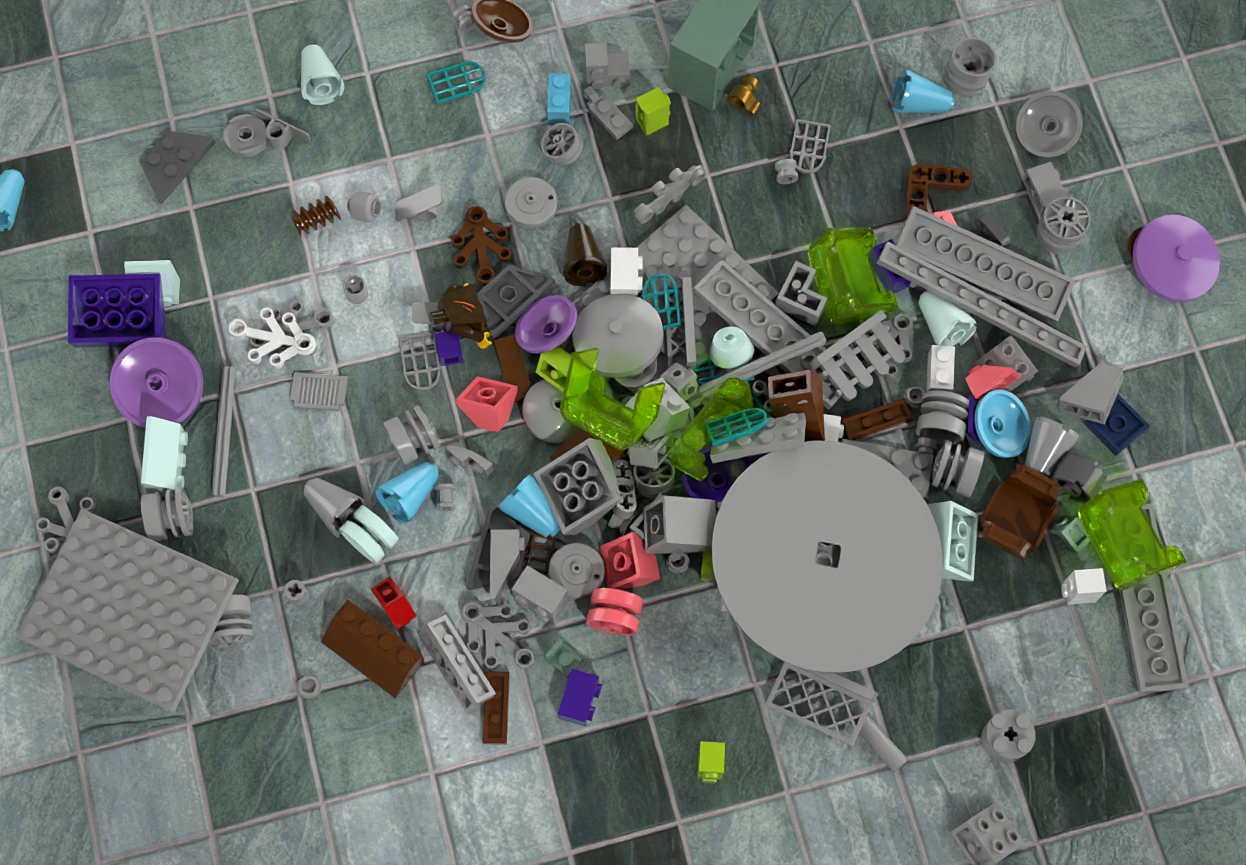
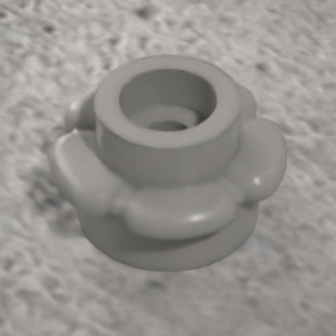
M918 386L908 388L905 391L906 395H904L906 403L912 408H919L922 405L923 394H925L924 390Z
M918 438V442L915 444L916 449H919L921 453L932 454L933 451L938 449L936 447V440L930 438Z
M672 553L667 557L666 564L669 565L671 572L683 573L688 569L689 557L686 554Z

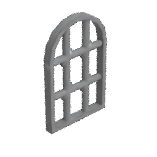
M801 119L796 120L792 147L790 149V159H793V155L800 156L798 166L796 167L797 171L811 174L817 172L823 166L826 159L831 125ZM798 123L805 124L802 136L796 135ZM809 125L817 126L814 138L807 137ZM821 127L828 128L826 140L819 139ZM795 138L803 139L801 151L799 150V152L793 151ZM807 140L815 141L813 153L811 152V154L804 153ZM819 142L825 143L823 156L816 155ZM804 157L811 158L809 170L801 168ZM822 159L821 164L813 169L814 161Z
M435 333L399 338L404 370L403 375L407 384L418 391L432 389L438 383L441 374ZM433 336L435 349L428 350L425 337ZM421 338L423 351L416 352V350L414 351L413 340ZM409 340L411 353L404 354L402 341ZM428 354H436L437 367L431 368L429 366ZM423 355L425 357L426 369L419 370L417 368L415 356ZM411 357L414 371L406 372L404 358ZM438 370V376L435 382L432 383L431 371ZM418 374H427L429 386L420 387ZM408 375L415 376L416 386L408 380Z

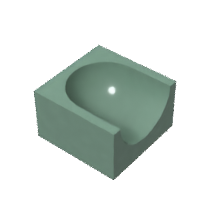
M699 0L670 44L668 88L713 111L755 46L761 0Z

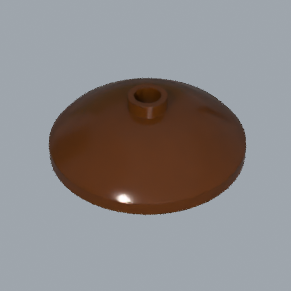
M475 0L472 5L471 16L474 23L485 35L494 40L504 43H517L526 40L532 32L533 22L530 15L513 0Z

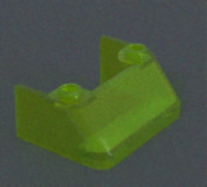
M598 348L573 352L560 404L562 417L619 450L631 448L657 419L666 383L659 382L639 387L634 409H631L605 395L606 380L601 373L595 371L599 353Z

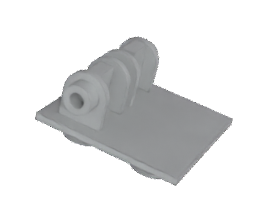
M1012 335L975 361V364L980 367L983 365L1008 367L1020 373L1022 377L1004 389L1008 392H1011L1024 381L1031 380L1034 374L1038 372Z

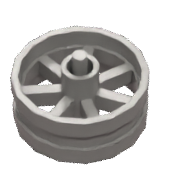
M558 123L551 126L544 133L541 140L542 152L553 164L559 166L567 165L579 157L583 148L582 137L571 125ZM550 150H554L552 155L549 153Z
M664 459L657 469L635 466L633 469L634 487L641 495L656 498L660 493L666 496L673 490L675 485V469L668 459Z

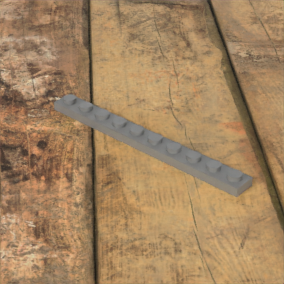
M890 242L885 244L877 264L1075 368L1080 365L1087 348L1086 345Z

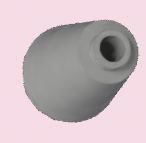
M1041 416L1040 418L1037 417L1033 426L1025 466L1048 477L1080 436L1072 429L1066 432L1067 430L1062 427L1063 425L1054 420Z
M320 478L311 479L304 486L305 498L329 531L336 537H339L341 534L338 529L346 521H352L357 524L353 513L361 505L367 508V502L362 497Z

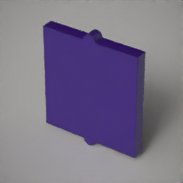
M970 394L968 433L973 441L978 445H982L975 428V410L979 400L973 394Z

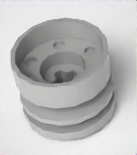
M968 37L958 41L944 69L943 76L948 87L954 92L965 96L976 95L981 92L987 85L990 75L996 66L997 56L994 48L985 40L976 37Z
M1073 197L1054 199L1047 205L1036 227V237L1039 244L1053 254L1064 255L1074 251L1081 243L1090 226L1091 215L1088 208L1081 201Z
M929 391L923 394L920 409L923 415L919 416L916 430L918 437L934 439L936 444L944 445L945 440L952 441V445L963 443L967 426L964 421L968 419L969 400L961 395L947 391Z
M419 405L413 407L416 415L414 419L408 410L404 412L407 420L404 424L397 416L383 422L384 428L404 465L418 459L416 451L418 447L425 454H429L430 452L426 445L428 442L434 450L440 448L436 430L428 415L421 410Z
M945 440L944 445L937 453L933 465L931 485L938 487L941 478H944L942 489L947 490L951 481L956 482L955 493L970 498L982 467L985 452L969 447L963 456L960 455L961 444L957 443L954 451L950 452L952 441Z
M183 487L176 488L175 494L171 489L167 490L165 501L159 492L142 495L141 512L148 539L155 542L168 540L169 529H171L175 538L181 537V531L184 536H191L193 534V510Z
M231 595L207 647H235L246 644L255 638L254 631L251 630L253 622L245 619L252 614L250 598L248 596Z

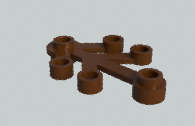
M474 206L466 213L467 222L451 238L452 246L460 249L465 245V237L473 229L475 232V236L464 250L455 256L454 263L459 269L465 268L468 265V258L477 249L480 269H478L476 274L477 281L482 286H486L495 278L493 269L488 265L486 247L496 253L502 262L510 261L512 254L509 248L502 247L484 235L483 227L494 233L496 240L499 242L508 240V230L490 221L484 208ZM475 216L481 217L479 220L473 219ZM501 232L506 234L504 237L498 236ZM456 239L462 240V242L459 244L455 243L454 241ZM504 252H507L509 254L507 257L501 256V254ZM459 259L465 260L462 264H459L457 261ZM484 276L490 277V279L484 281L482 278Z

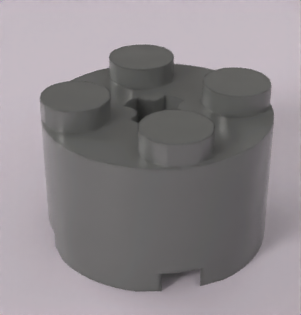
M1067 452L1051 480L1057 482L1063 488L1060 493H1063L1065 490L1071 494L1069 498L1073 501L1090 504L1097 496L1108 475L1097 467L1098 462L1088 456L1084 459L1072 452Z

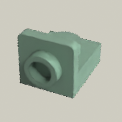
M1061 516L1050 529L1052 534L1059 535L1073 553H1078L1093 538L1077 516Z
M561 638L557 642L553 640L545 649V660L566 678L569 677L571 668L576 669L583 661L578 654L564 644V640Z

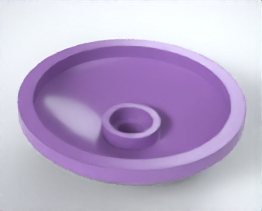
M560 295L547 296L533 303L518 320L515 329L517 343L523 350L529 353H543L561 345L570 336L576 324L577 311L574 304L568 298Z

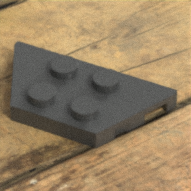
M167 131L140 161V165L159 203L162 204L212 148L216 143L214 138Z
M509 264L477 293V296L486 316V324L491 338L494 340L529 306L555 284V279L538 276L536 272L521 270L519 267Z
M490 503L466 586L467 590L490 586L491 530L519 529L520 537H525V551H520V560L508 582L517 581L520 575L530 534L522 527H519L512 518L500 511L494 503Z

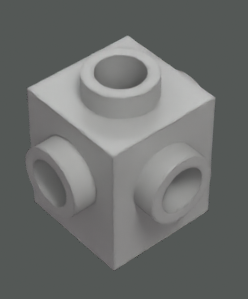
M677 362L660 375V378H663L684 401L698 391L699 385L696 381L698 377L695 372L690 368H684Z

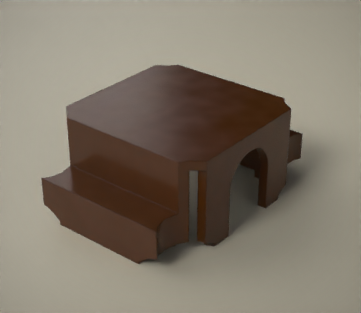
M1016 463L1014 473L1009 475L1005 483L1000 482L980 517L978 526L981 533L977 536L1024 561L1026 559L1025 555L1033 553L1042 541L1045 529L1059 509V504H1056L1053 509L1052 507L1057 501V493L1063 488L1057 482L1025 465Z

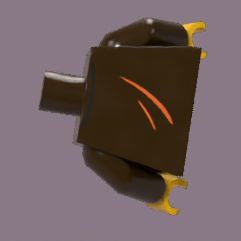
M451 284L442 293L437 306L438 310L429 312L431 324L434 326L443 323L448 334H455L476 341L480 348L485 349L492 342L487 340L490 337V333L482 332L486 326L487 319L473 284Z

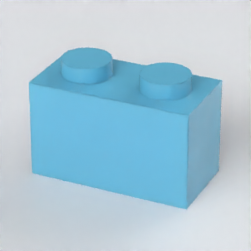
M549 73L548 124L566 123L570 125L571 74Z

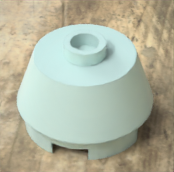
M732 326L720 329L715 334L709 349V356L714 365L726 369L727 372H732L745 366L753 358L754 345L749 337L740 328Z

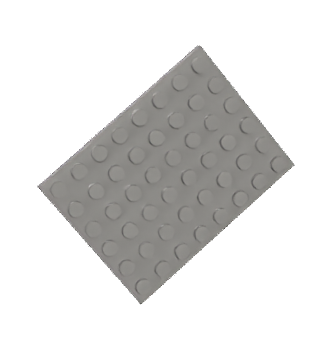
M687 205L682 207L636 247L638 248V256H643V268L638 270V277H642V290H638V297L641 299L646 281L654 275H669L676 284L682 283V277H691L693 290L721 260L726 262L771 302L779 295L762 276ZM611 270L607 272L603 280H598L573 302L577 311V317L593 301L611 295ZM663 278L655 279L656 292L663 291ZM667 278V284H673V282ZM652 282L649 284L646 294H651ZM682 290L678 292L679 300L682 297ZM675 292L669 293V297L676 302ZM692 292L696 364L710 357L709 349L715 334L720 329L730 327L731 325ZM664 294L659 295L657 298L658 310L665 309ZM653 297L646 298V301L654 308ZM674 310L670 314V318L678 323L677 310ZM665 312L659 313L662 326L666 325ZM666 329L663 330L662 348L656 357L657 372L651 382L660 379V375L668 369ZM676 330L671 339L679 345L685 337L680 331ZM679 351L672 357L673 364L676 362L679 364L686 363V357ZM642 387L625 388L634 396Z
M81 508L17 638L174 713L239 579Z

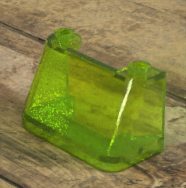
M872 227L828 228L809 247V261L811 267L816 270L815 280L820 295L827 297L825 311L832 325H842L871 318L880 310L887 314L898 308L897 299L892 291L881 292L874 269L868 260L872 248L877 245V239Z
M729 378L722 383L669 448L668 459L672 466L701 482L708 474V470L703 465L705 455L700 453L699 450L710 438L705 423L753 408L749 383L739 378ZM743 416L738 417V418H735V419H732V420L728 421V423H729V422H732V421H735V420H738V419L742 418ZM720 424L715 425V426H712V427H709V428L711 429V428L720 426Z
M1143 479L1103 490L1079 509L1081 523L1112 582L1120 590H1126L1176 569L1187 562L1177 546L1169 545L1163 548L1145 515L1142 506L1149 501V491Z

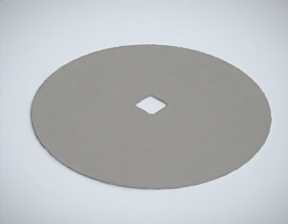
M833 441L804 442V446L770 452L750 465L730 487L721 503L713 529L712 563L714 575L722 599L733 619L765 651L784 662L800 668L826 673H843L865 669L886 661L899 653L920 633L928 621L939 596L943 573L942 546L935 520L928 505L910 480L897 468L874 453L853 445ZM818 542L841 546L838 568L816 564Z

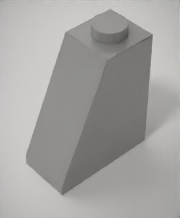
M1098 364L1061 396L1060 412L1105 425L1123 382V368L1113 364Z

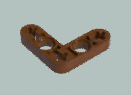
M924 164L913 165L907 178L905 220H907L913 206H918L919 209L926 212L928 188L965 191L970 187L973 179L971 172L963 168ZM916 172H920V179L916 178ZM928 173H931L929 180H927ZM941 173L946 177V180L938 182L935 180L934 175ZM951 175H953L952 183L949 182ZM960 176L965 180L964 183H960ZM920 191L923 197L921 199H914L911 196V192Z

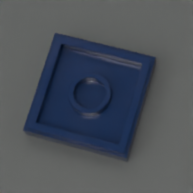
M1119 394L1116 396L1105 425L1090 420L1084 422L1086 427L1115 456L1120 454L1150 427Z

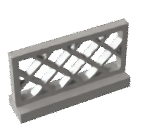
M785 662L765 705L854 746L878 694L836 673L811 671ZM788 668L797 672L800 682L787 686L784 677ZM801 674L808 677V679L803 680ZM813 680L819 682L822 692L809 696L805 683ZM783 682L784 688L779 689ZM802 685L806 698L793 702L789 689ZM823 685L830 687V689L825 690ZM835 690L839 691L844 702L830 706L826 694ZM786 691L790 704L781 707L773 704L776 695ZM823 695L828 708L815 712L811 699ZM845 695L851 697L852 699L846 700ZM858 700L866 704L862 714L852 716L849 703ZM808 701L812 714L804 717L799 716L794 705ZM845 705L850 718L836 722L832 710ZM792 707L793 712L786 710V708ZM829 711L834 724L826 727L820 726L816 716ZM811 717H813L815 723L812 722V721H810V720H808V719L811 718ZM860 718L856 725L854 720ZM851 721L854 732L851 739H848L841 735L838 726ZM835 727L837 733H835V732H833V731H831V730H829V729Z

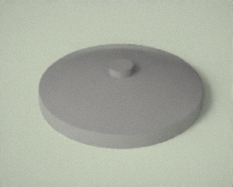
M612 294L593 301L582 310L577 317L572 339L575 352L583 365L596 374L618 378L636 374L648 367L656 359L662 348L664 332L659 314L647 301L633 295Z

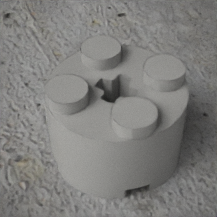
M1004 710L995 714L986 723L981 735L982 745L986 752L995 760L1003 763L1015 762L1032 749L1035 742V729L1029 716L1016 710ZM1008 732L1013 739L1009 741V738L1004 736V734Z

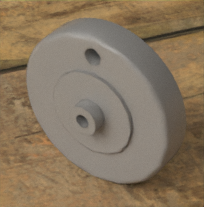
M522 178L513 183L506 192V213L513 223L522 228L536 229L543 227L554 218L557 212V194L554 188L541 178Z
M575 542L560 547L553 554L549 562L548 574L549 579L568 590L569 599L579 600L590 597L593 589L601 587L605 575V566L601 555L593 547Z

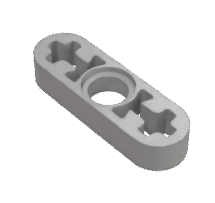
M620 459L613 462L612 466L618 486L626 487L629 492L620 491L622 500L613 507V512L621 519H630L636 509L633 469L629 462ZM623 501H626V502H625V508H626V509H624V506H622Z

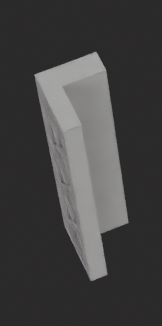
M682 277V283L677 284L678 290H682L679 304L683 302V308L680 307V312L683 314L681 324L684 323V329L680 326L674 327L672 330L671 328L666 329L668 369L673 365L672 357L679 351L686 357V363L680 365L686 369L695 370L696 348L691 277ZM667 284L668 290L674 289V284ZM669 297V303L673 307L676 306V302ZM665 312L666 325H668V324H667V314H666V312ZM676 330L680 331L685 337L679 345L671 339Z
M447 615L427 623L419 634V638L467 715L475 711L479 704L493 698L496 693Z

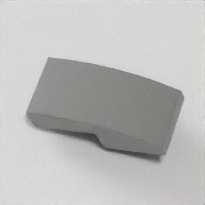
M448 445L446 447L447 459L454 466L460 465L465 470L471 463L470 467L477 474L481 475L483 473L487 477L494 471L492 463L479 454L458 446Z

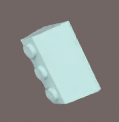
M147 416L141 484L149 493L159 492L162 497H166L167 490L171 489L175 494L176 488H184L182 467L186 466V455L183 451L184 445L188 443V434L179 423L152 416Z
M952 501L928 504L935 520L942 546V578L974 581L978 514Z

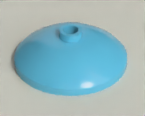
M1006 390L990 391L981 397L975 410V428L984 447L995 456L1001 458H1011L1022 453L1028 445L1031 434L1030 419L1023 403L1014 394Z

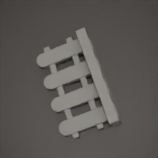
M882 310L808 363L813 371L818 367L822 369L821 376L823 378L828 377L837 389L834 392L837 397L841 395L847 401L852 400L857 395V391L854 388L856 383L861 388H868L873 383V378L870 375L872 371L878 376H884L889 372L887 360L890 359L892 363L897 365L905 360V354L902 351L905 347L902 343L898 345L888 332L890 327L888 325L884 327L881 323L887 317ZM868 331L872 335L870 338L865 335ZM875 340L886 354L883 357L872 344ZM851 343H853L856 347L853 350H851V348L848 346ZM860 352L870 367L866 369L856 356L857 353ZM835 355L839 358L837 362L832 358ZM842 364L852 375L853 379L851 381L848 380L839 368Z

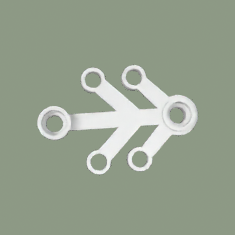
M270 308L262 309L260 317L263 322L268 324L272 332L249 328L241 319H235L229 324V332L235 339L250 337L268 341L263 346L251 349L248 352L247 356L252 364L260 363L264 355L282 345L291 346L280 354L275 353L271 355L269 359L271 366L279 369L283 367L284 361L297 354L309 355L316 348L314 337L301 331L296 323L295 315L290 312L282 316V322L285 327L290 328L294 337L284 334L275 319L273 310ZM265 313H271L269 318L263 317ZM289 317L293 318V321H292V322H290V323L285 322V320H286L287 318H289ZM237 329H243L242 333H235ZM303 343L309 344L306 348H302L301 345ZM259 354L257 359H252L251 356ZM279 358L281 361L278 364H274V359Z

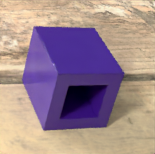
M446 329L441 330L440 333H435L441 366L463 363L459 336L448 334Z

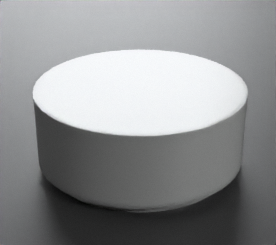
M305 675L298 681L297 690L304 699L312 700L320 695L322 684L316 676Z

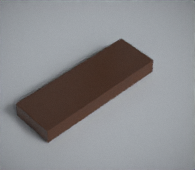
M515 334L493 340L506 383L518 386L514 403L524 401L527 392L531 388V384Z
M905 398L841 419L840 423L844 425V433L847 440L854 441L911 422L913 417Z
M485 671V677L496 694L493 698L484 702L483 744L507 745L510 672Z

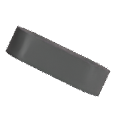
M983 213L975 219L977 228L987 240L1004 248L1011 245L1008 234L990 214Z

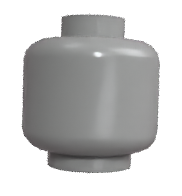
M355 192L347 202V209L355 220L373 221L380 215L382 204L374 193Z

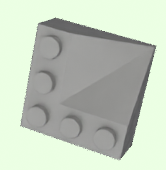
M588 438L533 473L564 535H577L596 523L622 500L611 459L601 440Z

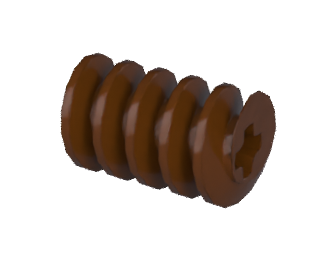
M327 195L324 196V204L319 199L316 200V207L312 203H308V211L303 206L300 207V214L292 210V220L300 237H302L301 230L310 234V226L317 231V223L326 227V219L332 224L334 223V216L341 220L333 200Z

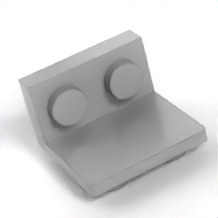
M996 802L950 832L972 865H994L1024 845L1023 840Z

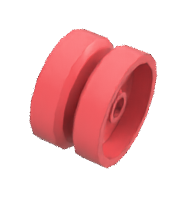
M611 588L593 589L591 604L595 608L588 611L586 624L594 629L612 634H637L639 620L635 615L641 613L643 599L633 593Z

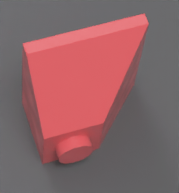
M978 365L968 372L969 376L965 380L974 397L980 400L983 395L990 391L1004 390L1022 376L1013 368L987 365L980 367Z
M477 376L458 396L456 404L477 427L499 432L509 420L518 386Z
M631 532L600 546L601 557L605 566L607 588L622 590L644 586L660 579L656 556L654 554H645V543L636 532Z

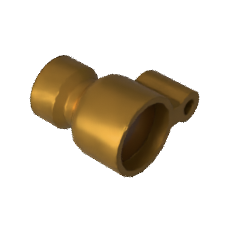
M746 74L741 81V85H736L728 95L729 103L739 110H745L748 115L754 116L760 107V102L755 99L752 92L759 86V81L754 76Z

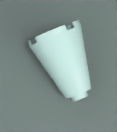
M309 45L301 53L302 96L314 105L329 104L334 101V97L338 94L339 97L343 94V79L323 49L318 45Z
M928 290L920 295L918 304L936 345L953 347L958 342L962 345L976 331V326L974 325L977 324L976 321L958 306Z

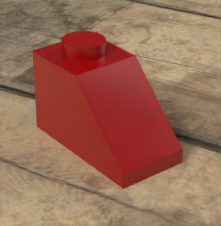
M391 577L370 589L396 629L409 624L413 618L417 617L406 597Z

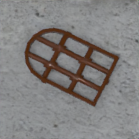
M528 532L532 537L531 541L528 542V554H525L524 559H527L526 565H522L521 569H525L527 565L529 566L532 560L546 562L545 570L533 569L548 574L552 552L554 553L558 550V548H553L554 541L560 542L563 545H566V543L556 537L547 536L545 538L540 534ZM535 537L551 540L550 546L534 544ZM535 548L549 550L548 557L544 559L531 556L532 550Z

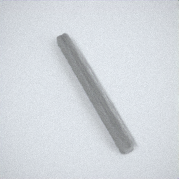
M822 332L811 335L699 386L700 395L702 398L711 396L825 344L826 338Z
M224 366L222 368L212 495L214 497H224L226 492L236 372L233 366Z

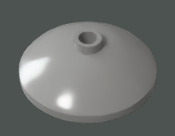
M1054 91L1039 93L1022 106L1016 121L1017 136L1023 147L1034 155L1040 157L1059 156L1070 150L1079 139L1083 126L1082 114L1078 105L1063 93ZM1051 123L1056 125L1054 130H1049Z
M545 379L537 382L529 389L522 405L523 419L530 432L537 438L554 444L565 443L589 421L591 413L590 403L584 391L567 396ZM555 403H561L562 408H557Z

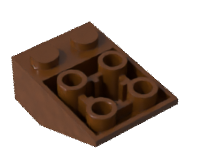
M809 369L768 377L769 401L773 417L779 418L791 413H804L806 418L804 442L825 441L822 376Z

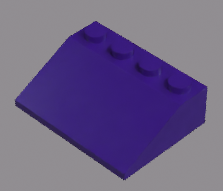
M161 274L69 276L68 343L75 348L124 347L146 338H166Z

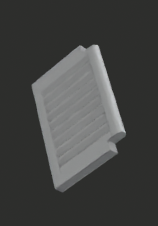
M294 372L290 401H294L295 408L339 411L340 405L345 406L348 376Z

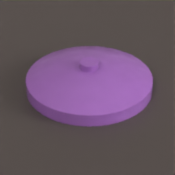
M1165 215L1154 219L1139 232L1133 246V263L1139 279L1150 292L1164 300L1171 302L1192 301L1205 294L1218 277L1220 257L1216 243L1202 225L1188 217Z
M146 338L129 345L117 357L110 374V391L117 409L125 418L138 426L146 428L147 416L181 423L195 411L203 393V375L194 355L180 343L166 338Z

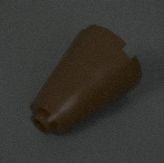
M577 223L569 229L563 276L565 281L573 286L584 287L589 282H593L594 285L598 280H603L606 277L607 265L591 228L586 224Z

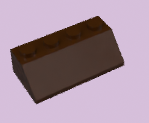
M348 599L332 618L321 641L322 644L395 699L425 662L419 652Z

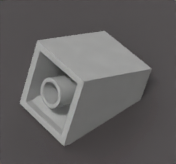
M663 496L643 508L645 554L707 552L712 549L713 529L718 514L715 500Z

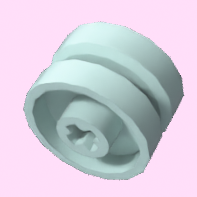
M361 505L353 513L357 524L352 521H346L338 530L356 550L368 560L377 564L385 556L380 545L391 549L399 541V538L379 516Z

